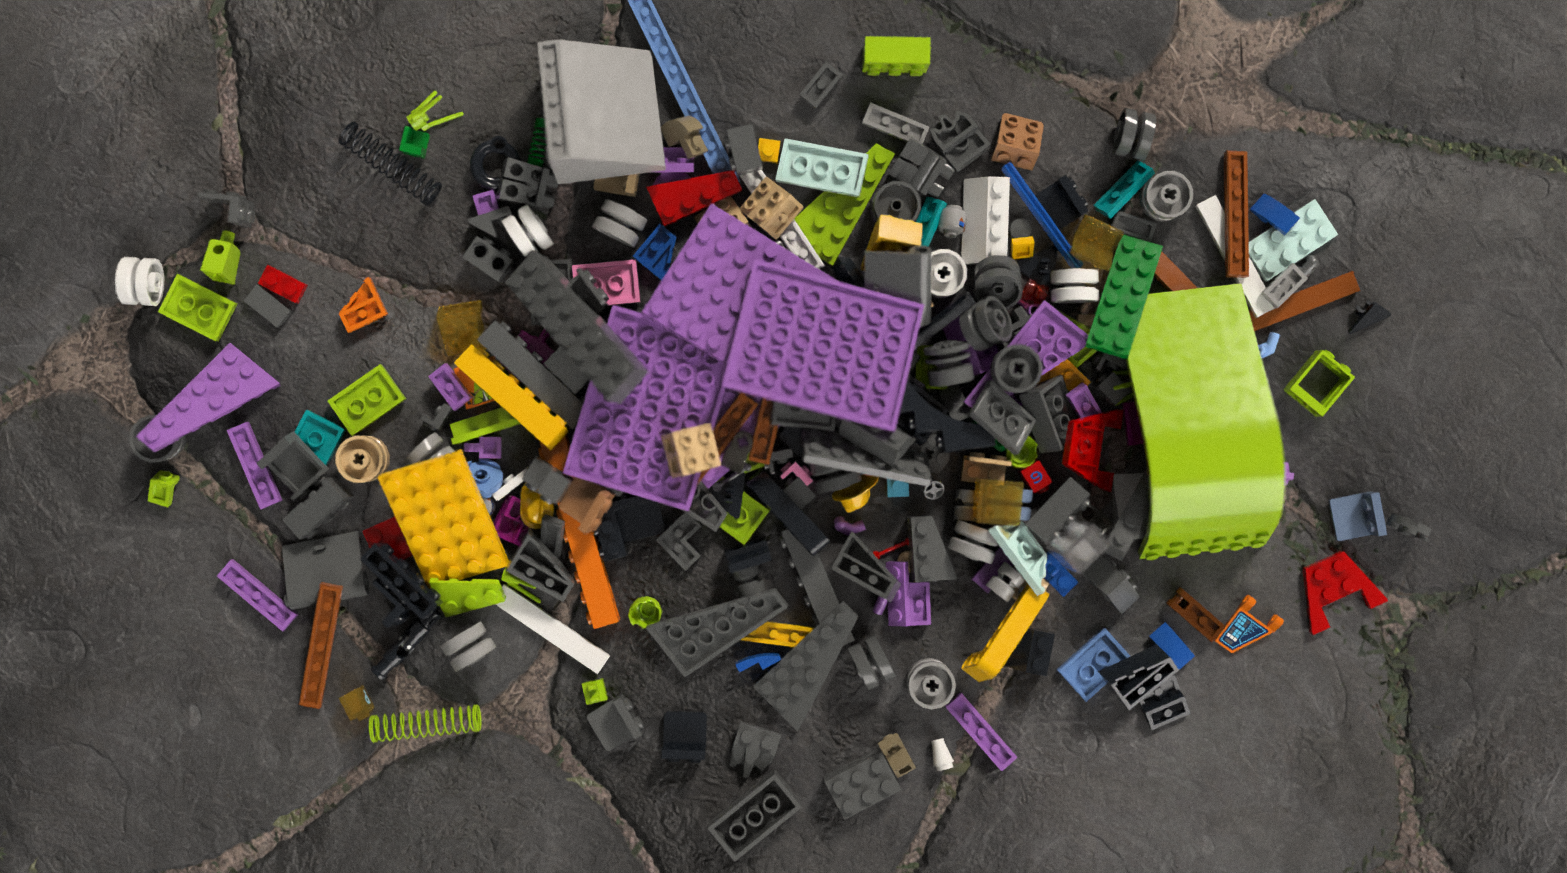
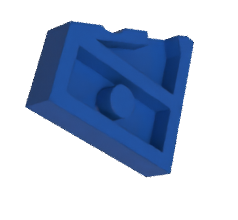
M659 224L632 257L662 281L669 270L676 236Z

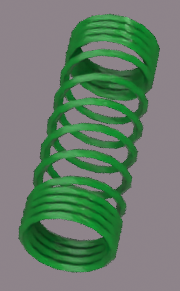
M536 118V126H534V128L537 131H534L533 134L537 137L532 138V140L536 143L530 144L534 148H531L529 150L533 154L528 155L527 163L543 168V160L530 157H545L544 155L537 154L531 150H540L546 152V150L535 147L532 144L547 146V144L534 140L535 138L547 140V138L535 134H547L546 132L536 128H546L545 119Z

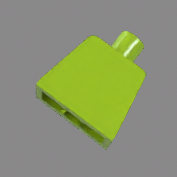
M223 230L220 240H210L201 266V271L213 281L232 285L235 284L240 258V250L233 244L235 233Z

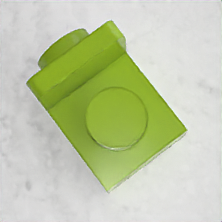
M162 470L150 479L148 502L169 507L173 500L174 486L179 482L180 476Z

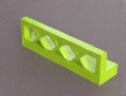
M501 407L451 423L450 428L454 437L451 438L453 445L461 444L520 425V423Z

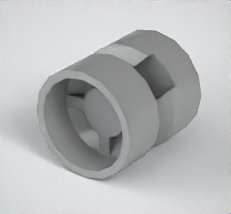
M1004 561L997 570L998 575L992 576L986 586L1008 602L1015 594L1014 589L1020 588L1025 579L1018 571ZM1007 576L1012 579L1009 584L1003 581Z

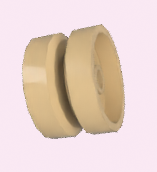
M353 436L348 438L339 446L336 452V466L339 473L345 479L354 483L377 480L380 474L386 473L390 464V454L387 446L380 439L373 436Z

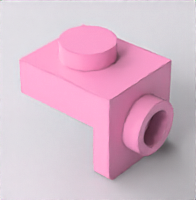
M796 461L793 464L788 462L780 470L782 472L780 475L782 479L793 471L807 486L813 481L811 479V471L805 465L801 468Z

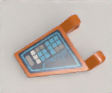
M1246 595L1238 609L1226 623L1224 630L1214 641L1233 653L1275 632L1281 627L1284 620L1274 614L1266 626L1248 613L1256 604V600L1250 595Z

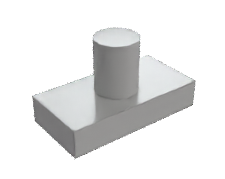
M1292 263L1261 294L1276 309L1308 278Z

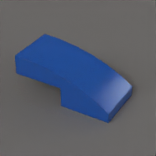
M1265 193L1250 209L1265 224L1269 222L1283 235L1287 234L1300 219L1298 215Z
M1166 622L1149 636L1155 644L1171 657L1179 670L1195 657Z
M773 652L755 654L736 661L735 665L738 671L741 672L759 662L763 670L780 661L781 655Z

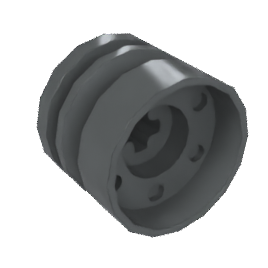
M942 341L923 349L924 355H934L927 358L925 362L927 364H936V367L927 371L930 386H948L974 379L972 364L962 363V360L971 356L970 352L962 351L969 348L967 341Z

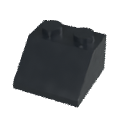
M1029 627L1004 666L1047 677L1055 634L1051 631Z

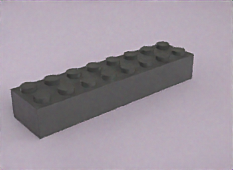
M532 251L505 282L607 401L621 404L648 374L649 371L547 256Z

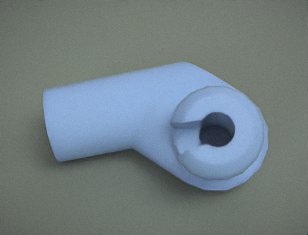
M1269 332L1267 342L1258 345L1261 358L1275 352L1280 334Z

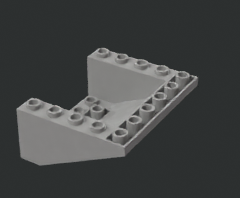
M560 39L537 42L549 162L558 184L666 170L653 59L650 50Z

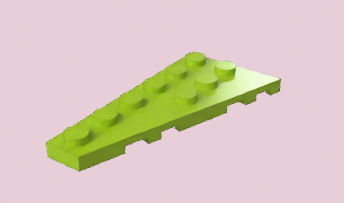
M877 143L865 153L869 155L860 198L824 191L794 218L819 258L831 266L834 265L895 153Z

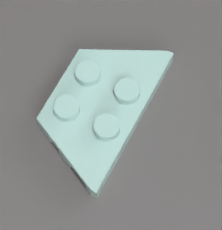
M1023 521L990 528L988 531L1037 596L1043 594L1045 588L1041 586L1042 578L1046 577L1045 564L1047 563V554Z

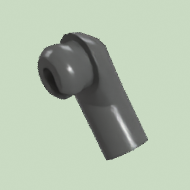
M1314 255L1307 256L1306 263L1302 267H1298L1306 277H1309L1319 266V261Z

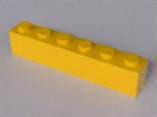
M471 344L454 364L551 451L569 432L564 427L567 423L558 415L553 417L549 413L551 409L544 402L541 401L538 404L533 399L535 395L527 387L524 390L519 387L520 381L512 374L507 376L503 372L505 368L498 361L495 360L492 363L487 358L489 354L481 346L477 349Z

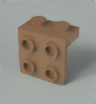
M1004 113L1001 118L998 140L991 160L1003 164L1011 162L1015 167L1032 171L1040 153L1043 123Z
M575 477L561 500L559 508L580 522L581 525L578 529L586 534L596 531L602 522L600 519L611 507L615 494L600 484Z

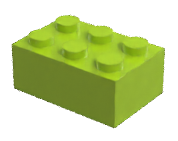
M865 36L862 50V72H867V75L877 76L880 73H888L890 76H900L901 73H910V76H922L923 73L927 72L930 65L931 37Z

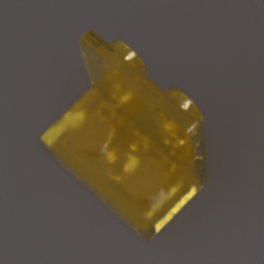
M1085 214L1073 235L1070 253L1078 260H1085L1092 263L1098 269L1109 271L1112 265L1113 252L1123 237L1124 232Z
M481 300L439 306L437 322L447 355L464 353L471 344L477 349L481 346L486 350L477 340L485 332Z
M976 478L972 521L1019 526L1024 484L1022 482Z

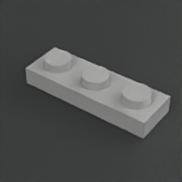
M871 102L862 122L863 125L908 142L912 136L923 144L929 130V126Z

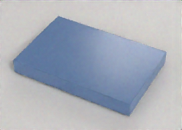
M1103 627L1056 670L1087 702L1106 685L1098 671L1130 657V655Z

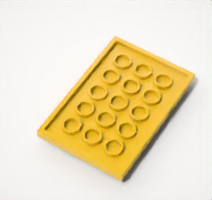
M462 450L379 475L378 480L429 589H431L429 584L430 578H438L443 581H449L450 578L462 580L508 565L509 559Z

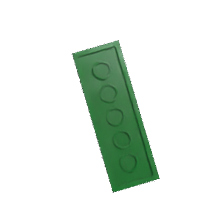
M1121 234L1085 347L1128 359L1162 252V245Z

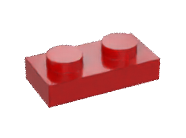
M270 265L266 266L258 282L259 285L297 304L308 286Z

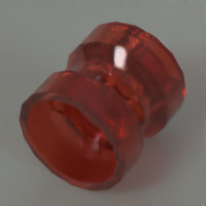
M1029 278L1021 298L1026 301L1030 299L1039 306L1045 300L1049 286L1044 284L1038 285L1036 281Z

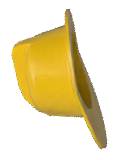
M862 474V481L852 484L850 487L834 491L832 494L833 500L840 501L847 513L863 507L869 501L870 488L877 483L878 476Z
M524 484L520 501L521 519L529 528L539 529L542 526V518L545 514L553 517L554 504L546 503L540 499L541 494L537 491H532Z

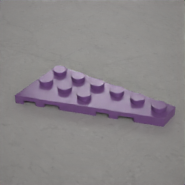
M1044 300L1008 346L1023 344L1031 347L1042 361L1043 375L1083 349L1089 335ZM1014 365L1015 368L1013 369V372L1017 373L1019 371L1018 366ZM990 368L963 401L971 409L987 381L993 380Z

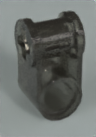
M741 430L737 432L729 448H727L720 466L738 474L741 473L753 444L752 436L748 431ZM743 436H746L749 443H744L743 446H740L737 439H742Z
M1089 504V517L1084 519L1080 510L1075 514V517L1094 537L1102 541L1103 536L1110 528H1114L1116 525L1096 507Z

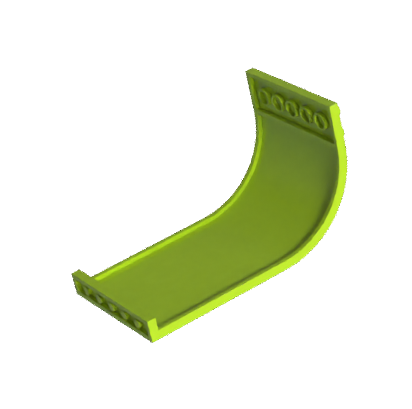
M1242 283L1148 294L1129 357L1126 359L1145 444L1150 488L1149 521L1147 532L1138 549L1139 559L1155 560L1161 556L1174 558L1180 556V554L1187 553L1189 555H1198L1204 551L1217 553L1223 549L1236 551L1247 546H1252V548L1263 547L1275 531L1281 518L1285 490L1284 456L1277 415Z

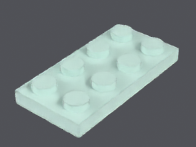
M784 139L775 180L780 183L860 198L869 155Z
M1315 199L1294 212L1300 219L1287 234L1283 235L1272 226L1249 241V258L1264 282L1278 275L1290 264L1296 263L1338 235Z

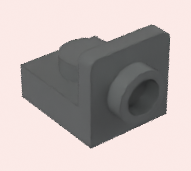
M1097 352L1092 361L1094 364L1092 369L1100 371L1104 362H1107V367L1115 371L1125 369L1127 366L1125 359L1104 352Z
M444 403L443 406L439 405L434 413L435 419L427 415H422L420 419L425 422L424 426L433 431L436 429L443 430L454 411L448 403Z
M792 449L772 452L769 465L764 464L765 471L770 470L771 475L775 474L772 461H777V464L790 462L789 458L793 457Z

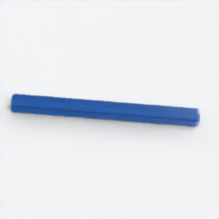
M1011 162L1001 168L1002 172L1006 177H1010V183L1070 268H1081L1083 266L1082 261Z

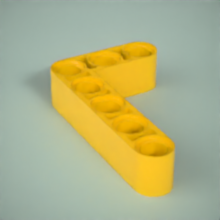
M1027 584L984 649L971 654L965 660L961 669L978 682L994 678L1047 601L1049 593L1045 591L1037 596L1029 584Z

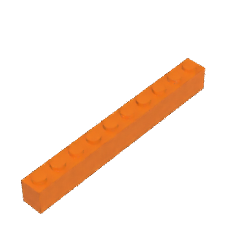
M567 434L551 451L542 442H540L541 448H538L540 457L562 472L564 471L571 447ZM559 508L556 510L557 517L565 521L563 538L566 543L569 542L571 548L568 551L571 563L575 562L577 571H574L577 584L581 583L583 591L580 592L582 603L587 604L589 612H586V617L589 625L592 624L593 628L596 629L619 622V612L603 557L599 553L597 536H595L594 531L586 534L580 531L578 528L581 523Z

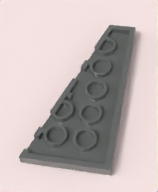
M773 588L647 625L646 629L682 675L686 677L788 608V604L777 589Z
M844 601L753 685L797 732L858 618V615Z

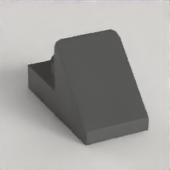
M506 206L469 218L468 221L474 227L499 239L495 223H498V225L503 224L502 220L510 215L514 216V213L510 206Z

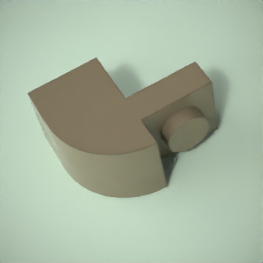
M684 116L670 120L661 126V132L668 146L681 144L688 159L703 155L708 151L699 133L703 126L696 118Z
M898 733L894 735L889 734L878 743L897 778L916 769Z

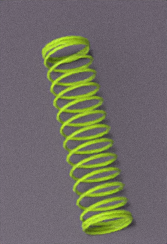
M474 704L472 707V728L471 709L469 705L467 706L469 722L467 731H465L462 724V707L459 706L460 728L458 732L454 726V709L451 707L452 727L450 733H448L446 728L445 708H442L443 731L441 734L437 728V710H433L435 731L432 735L429 730V712L426 709L425 722L427 730L425 735L421 732V714L418 710L416 714L417 736H414L412 731L413 717L411 711L408 713L410 728L408 737L404 733V714L402 712L400 713V727L402 731L400 738L396 736V717L394 713L391 715L392 739H389L387 735L388 719L386 714L383 715L384 739L381 740L379 737L380 724L378 715L370 716L369 736L373 743H377L378 740L384 742L386 738L389 741H392L394 737L397 740H401L403 736L408 740L411 734L415 739L418 738L419 734L425 738L429 733L433 737L436 731L440 736L445 731L450 735L453 730L456 734H459L461 729L467 733L470 728L473 732H479L481 730L480 707L478 704ZM373 719L375 724V738L373 734Z

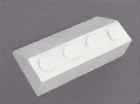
M1010 177L964 179L963 210L967 213L965 231L962 233L961 258L964 260L965 265H977L986 257L994 255L1007 256Z

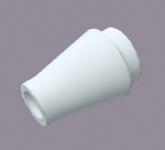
M944 738L931 741L933 767L936 766L937 771L952 768L954 760L944 742Z

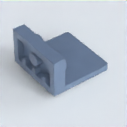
M1369 491L1329 499L1331 518L1337 541L1368 535H1387L1379 492Z

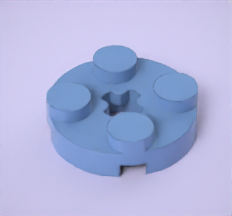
M485 458L479 459V462H467L482 498H490L492 493L498 491L503 484V473L500 470V466L495 461ZM482 475L485 476L484 479H478V478H477V477H481Z

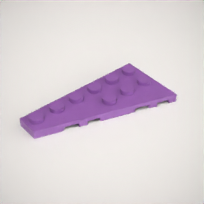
M229 343L136 437L153 452H156L179 440L180 437L189 432L200 429L206 423L213 422L241 407L242 404L262 396L263 393L279 387L280 383L234 345Z

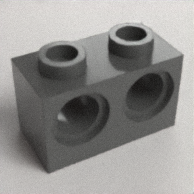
M476 236L462 258L502 283L516 263L511 259L513 255L503 248L501 251L493 247L495 243L484 236L481 239ZM485 247V256L479 258L477 256L478 248ZM497 259L504 260L502 269H495L494 263Z

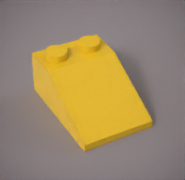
M880 215L873 228L866 251L909 252L912 247L921 246L922 224L911 220L894 218L889 215ZM865 255L860 267L862 271H865Z

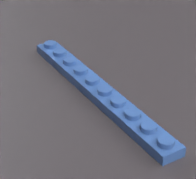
M627 0L683 115L696 118L703 126L699 133L708 150L703 155L712 174L731 171L729 157L652 0ZM734 170V173H735V175H736L738 181L740 182V179H739V177L737 176L736 171Z

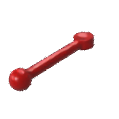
M906 538L905 541L880 552L874 551L873 553L880 559V556L905 545L909 546V539Z

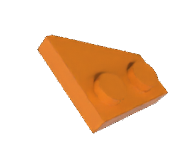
M370 277L363 281V285L352 295L349 303L339 312V316L348 333H352L388 315Z

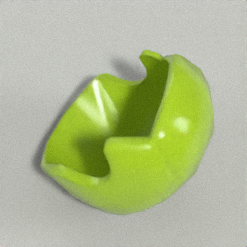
M1028 436L1019 454L1013 455L1006 448L1005 455L1007 461L1012 462L1011 466L1014 468H1027L1038 457L1036 451L1037 442Z
M638 597L630 606L628 618L632 625L637 624L644 629L647 625L660 621L662 608L659 602L652 597Z

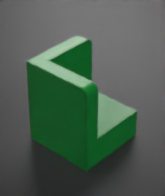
M405 126L399 151L406 155L425 159L430 134Z

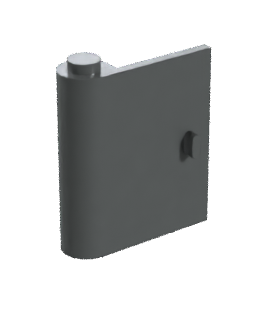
M914 246L909 252L865 251V289L923 304L924 309L919 328H925L930 324L932 249L927 246Z
M358 531L282 546L287 593L284 595L285 605L290 607L291 610L316 606L321 582L343 586L341 600L370 594L369 581L366 574L363 573V565L360 560L362 556Z

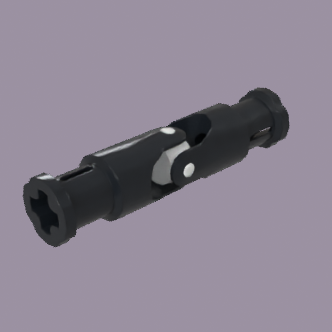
M436 609L429 618L423 620L416 618L407 628L406 632L383 654V658L379 663L371 667V671L379 679L386 680L394 667H398L416 645L429 634L430 628L443 618V615ZM400 645L404 648L403 650L397 649Z

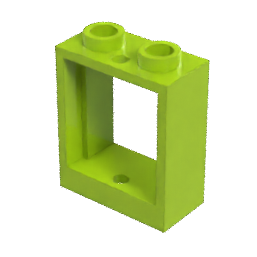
M1328 350L1315 351L1283 389L1315 417H1323L1355 378L1350 373L1351 369L1345 364H1339L1334 360L1335 356ZM1318 360L1340 378L1320 403L1298 385Z

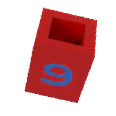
M1035 460L1033 464L1025 469L1018 470L1029 490H1033V493L1041 494L1049 489L1048 485L1052 483L1039 460Z

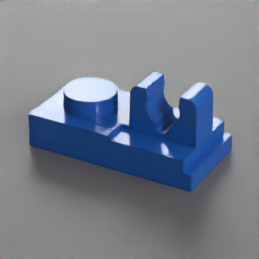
M1047 551L1045 579L1064 597L1078 581Z

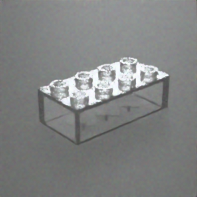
M1075 519L1069 527H1063L1064 531L1053 543L1049 542L1046 549L1063 567L1080 574L1112 543L1094 524Z

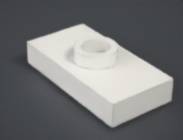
M529 467L525 468L518 475L514 476L512 473L503 480L505 485L492 494L495 500L499 501L524 481L522 478Z

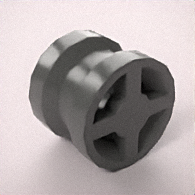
M930 473V484L932 486L920 485L928 499L935 500L943 495L945 488L939 476L935 473Z

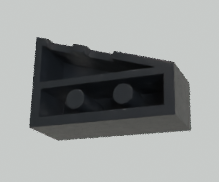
M1156 644L1098 672L1120 702L1128 710H1131L1178 672L1179 669L1171 657Z

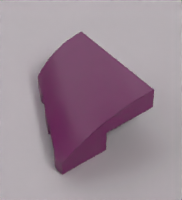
M507 494L493 524L499 538L519 546L529 527L521 519V499Z

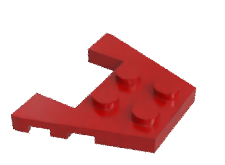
M1113 409L1068 421L1062 464L1101 490L1108 492L1112 491L1114 473L1099 471V461L1104 428L1121 429L1124 410Z
M1344 551L1337 552L1303 568L1305 595L1308 602L1307 616H1309V632L1311 635L1330 628L1322 607L1360 590L1367 607L1370 609L1388 601L1386 596Z

